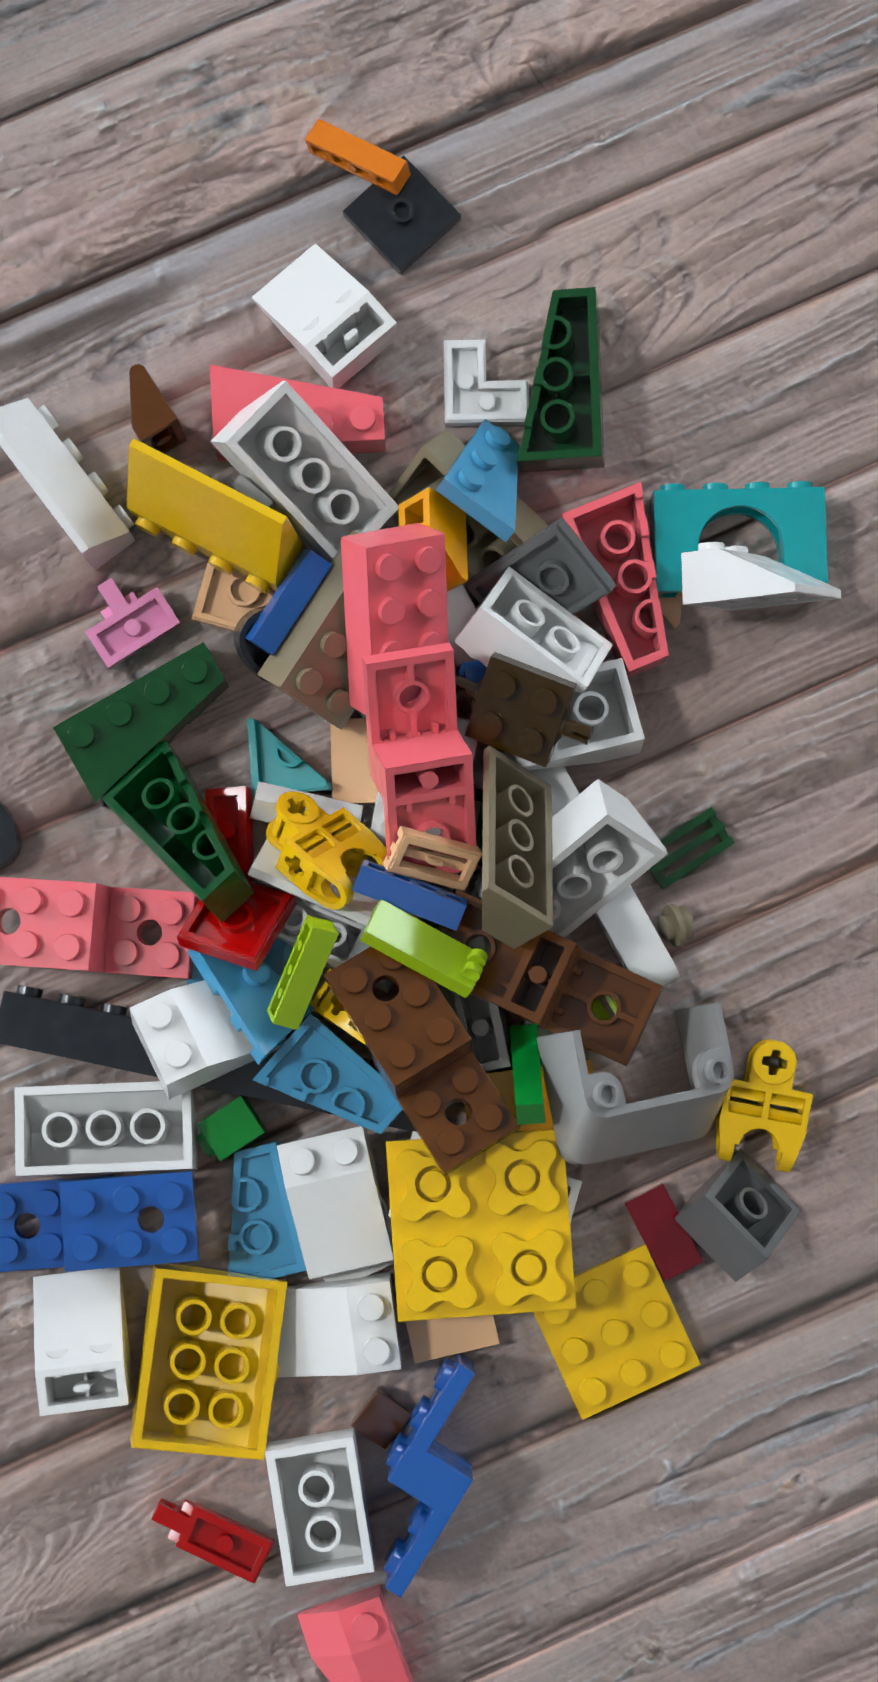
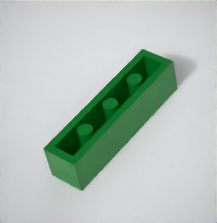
M537 1025L510 1026L517 1125L545 1123Z

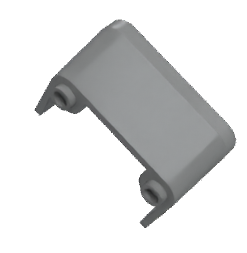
M721 1002L675 1010L691 1090L626 1104L622 1085L614 1075L608 1072L588 1074L580 1030L537 1037L556 1143L561 1157L573 1165L592 1164L688 1142L706 1136L714 1123L734 1077V1068Z

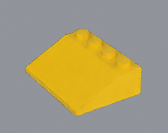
M134 438L129 444L127 509L136 519L134 525L151 536L157 537L159 532L173 538L171 544L188 555L194 556L195 552L198 551L210 557L208 563L225 574L231 575L233 570L247 576L245 583L264 594H268L270 589L276 591L305 548L288 517Z
M170 1263L153 1264L129 1436L132 1448L264 1460L287 1281L197 1266Z

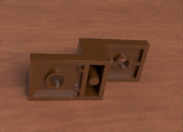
M457 889L456 895L468 899L457 931L442 925L439 926L438 930L468 946L473 938L478 936L488 938L491 944L488 959L471 994L554 1034L580 1030L584 1048L628 1067L664 987L582 950L577 943L549 930L513 949L482 931V900ZM609 996L617 1004L616 1014L609 1020H599L593 1014V1005L598 998Z
M371 946L324 974L326 982L371 1051L376 1069L444 1176L520 1129L516 1118L472 1052V1038L435 981ZM382 980H391L398 985L399 992L394 999L381 1001L373 994L375 985ZM462 1102L470 1108L472 1114L465 1124L455 1125L447 1120L445 1112L451 1104Z

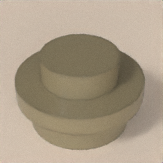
M675 904L664 906L662 916L658 918L661 936L665 941L669 940L674 947L685 945L686 940L692 939L695 933L690 911L686 906L677 907Z

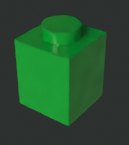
M241 1095L198 1123L197 1126L201 1133L196 1138L210 1158L216 1154L218 1159L222 1161L268 1130L246 1096Z

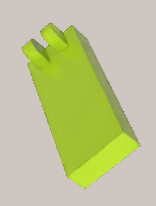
M382 899L375 906L360 938V941L464 998H467L473 990L488 959V954L484 950L478 948L471 949Z

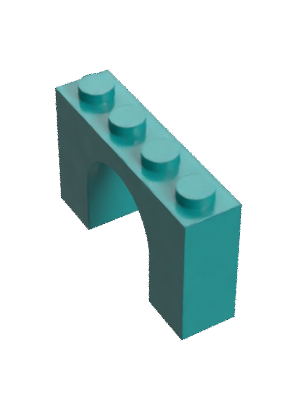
M810 481L790 482L787 484V488H770V483L751 482L745 484V488L728 489V484L719 482L704 484L702 489H686L684 484L670 483L661 485L660 490L653 491L650 498L651 547L659 598H676L677 593H682L681 553L698 551L702 530L712 521L728 515L747 516L761 523L774 539L778 562L828 584L825 487H813V483Z

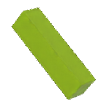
M309 915L306 916L267 1009L272 1024L296 1030L299 1029L339 935L332 921Z

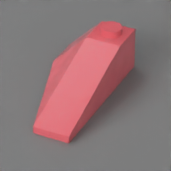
M381 1584L298 1612L297 1615L311 1658L329 1682H413Z

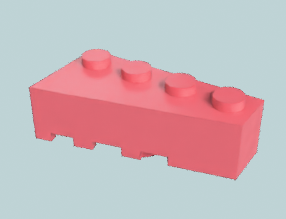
M641 482L561 515L616 583L610 593L595 601L592 605L607 640L613 644L611 650L615 659H623L628 678L664 664L669 656L661 603L657 591L655 565L652 560L649 541L650 534L647 517L645 516Z

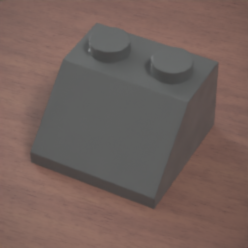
M740 1148L732 1155L730 1162L726 1161L690 1197L674 1219L736 1282L769 1258L802 1210Z

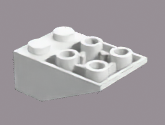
M316 243L252 296L254 302L328 386L339 389L398 338L397 322L363 285Z
M121 1267L34 1276L35 1377L40 1416L129 1405L135 1397Z

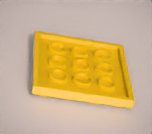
M554 1129L514 1132L446 1176L443 1175L421 1139L386 1141L398 1322L576 1309L566 1163L558 1151Z

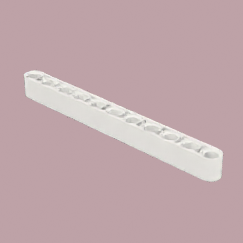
M462 584L447 592L449 643L454 649V665L456 669L462 663L477 661L454 642L476 611ZM503 751L506 757L515 762L512 754ZM564 766L528 770L551 785L552 817L579 795ZM631 885L594 913L596 920L624 969L658 983L663 987L680 978L671 956Z

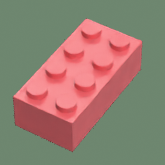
M420 523L341 537L350 706L365 715L363 656L449 643L445 533ZM417 685L406 687L400 694V700L403 702L413 701L419 696L421 687Z

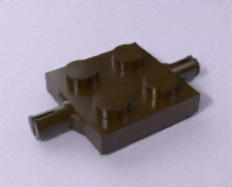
M494 652L490 656L484 677L478 683L455 673L456 693L472 699V714L464 736L546 768L550 763L556 743L563 735L588 745L594 727H589L570 719V703L577 683Z

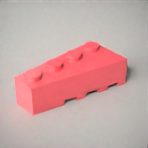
M210 364L213 438L242 409L280 382L287 381L351 454L386 452L383 397ZM214 446L218 461H226L227 459Z

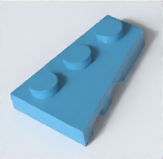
M484 419L436 491L503 541L507 542L515 532L518 475L516 460L519 444L510 438L504 429L494 426Z
M280 1141L234 1152L231 1195L233 1210L231 1233L228 1238V1251H230L228 1272L273 1279L306 1271L284 1185L277 1149Z

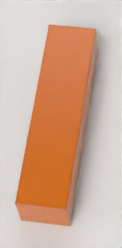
M319 118L305 139L311 154L395 195L399 194L411 175L406 160Z

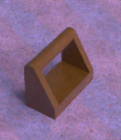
M140 364L133 365L129 370L132 429L140 442L166 454L187 441L177 416L146 368Z

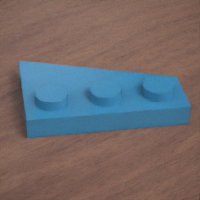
M189 949L187 953L213 994L222 997L231 1011L232 1015L229 1020L237 1032L243 1031L253 1046L250 1053L259 1065L295 1030L272 1024L267 1012L281 977L264 961L258 971ZM310 1004L308 1005V1008H307V1010H306V1012H305V1015H304V1017H303V1019H302V1022H303V1021L309 1016V1014L312 1013L313 1010L315 1009V1008L312 1007Z
M312 1013L309 1014L299 1029L295 1030L253 1078V1081L269 1086L379 1134H382L402 1111V1108L380 1073Z

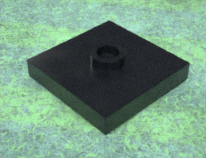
M405 156L401 158L407 161L411 175L398 195L372 184L343 210L345 219L399 275L405 272L461 220V214Z

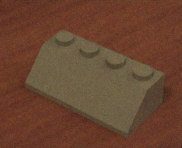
M449 429L421 447L388 495L399 505L428 487L436 491L465 448V445ZM517 496L515 532L507 542L466 513L468 580L549 526L520 497ZM399 509L394 513V515H395L398 519H399Z
M489 746L484 749L482 931L515 949L553 927L551 785Z

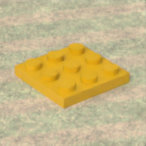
M645 1243L574 1275L576 1309L533 1312L582 1420L701 1365Z

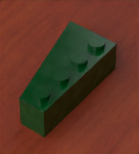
M596 287L553 290L541 343L542 348L538 367L535 370L530 405L524 422V433L516 460L521 473L605 468L599 302Z
M202 642L54 726L53 729L94 801L103 807L106 803L102 798L161 742L166 740L170 744L173 741L172 739L186 725L191 724L230 686L207 646Z
M166 740L161 742L102 798L120 820L222 923L254 894L251 885L189 770Z

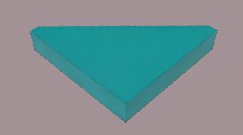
M254 718L247 719L252 797L255 798L258 781L307 793L333 791L332 784L263 724Z

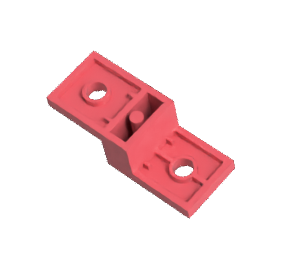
M450 643L363 656L362 665L370 776L383 799L387 856H391L390 847L392 842H397L399 838L397 831L400 826L422 832L434 827L440 828L441 833L439 836L476 846L472 752L457 728L454 649ZM411 685L421 687L419 696L413 701L403 702L400 700V694L406 687ZM415 846V847H418V848H422V849L434 851V850H431V849H427V848ZM403 856L402 860L420 864L423 866L439 869L450 873L462 872L460 870L445 866L439 867L428 864L426 861L414 859L407 856Z
M0 877V965L192 979L194 962L187 953L189 949L179 946L177 935L199 899L192 892L110 887L88 882ZM14 909L20 916V926L14 933L8 934L2 928L1 920L7 911ZM150 921H156L162 929V936L154 945L146 944L142 938V929Z

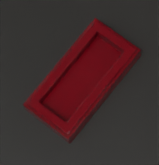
M663 1183L624 1202L664 1282L703 1262L690 1235L674 1219L678 1211Z

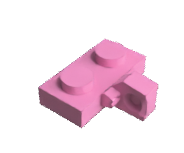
M110 578L97 586L109 607L101 611L105 620L85 631V633L110 670L182 624L158 587L138 599L134 592L124 597L115 582Z

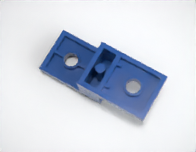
M194 1170L118 1177L108 1174L0 1183V1272L65 1267V1272L189 1262L200 1259ZM153 1206L162 1212L164 1223L161 1229L148 1231L143 1228L140 1223V1214L145 1207ZM23 1213H31L38 1218L40 1230L35 1237H25L18 1231L17 1222Z
M462 1353L457 1354L453 1361L448 1357L445 1358L433 1378L435 1381L433 1387L436 1388L430 1398L423 1395L410 1415L412 1420L409 1425L412 1428L406 1436L400 1432L387 1452L388 1459L385 1464L389 1466L388 1481L419 1500L408 1519L410 1525L407 1530V1536L404 1540L397 1537L384 1558L387 1561L383 1571L387 1572L386 1589L400 1598L473 1481L472 1463L434 1440L475 1374L474 1361Z

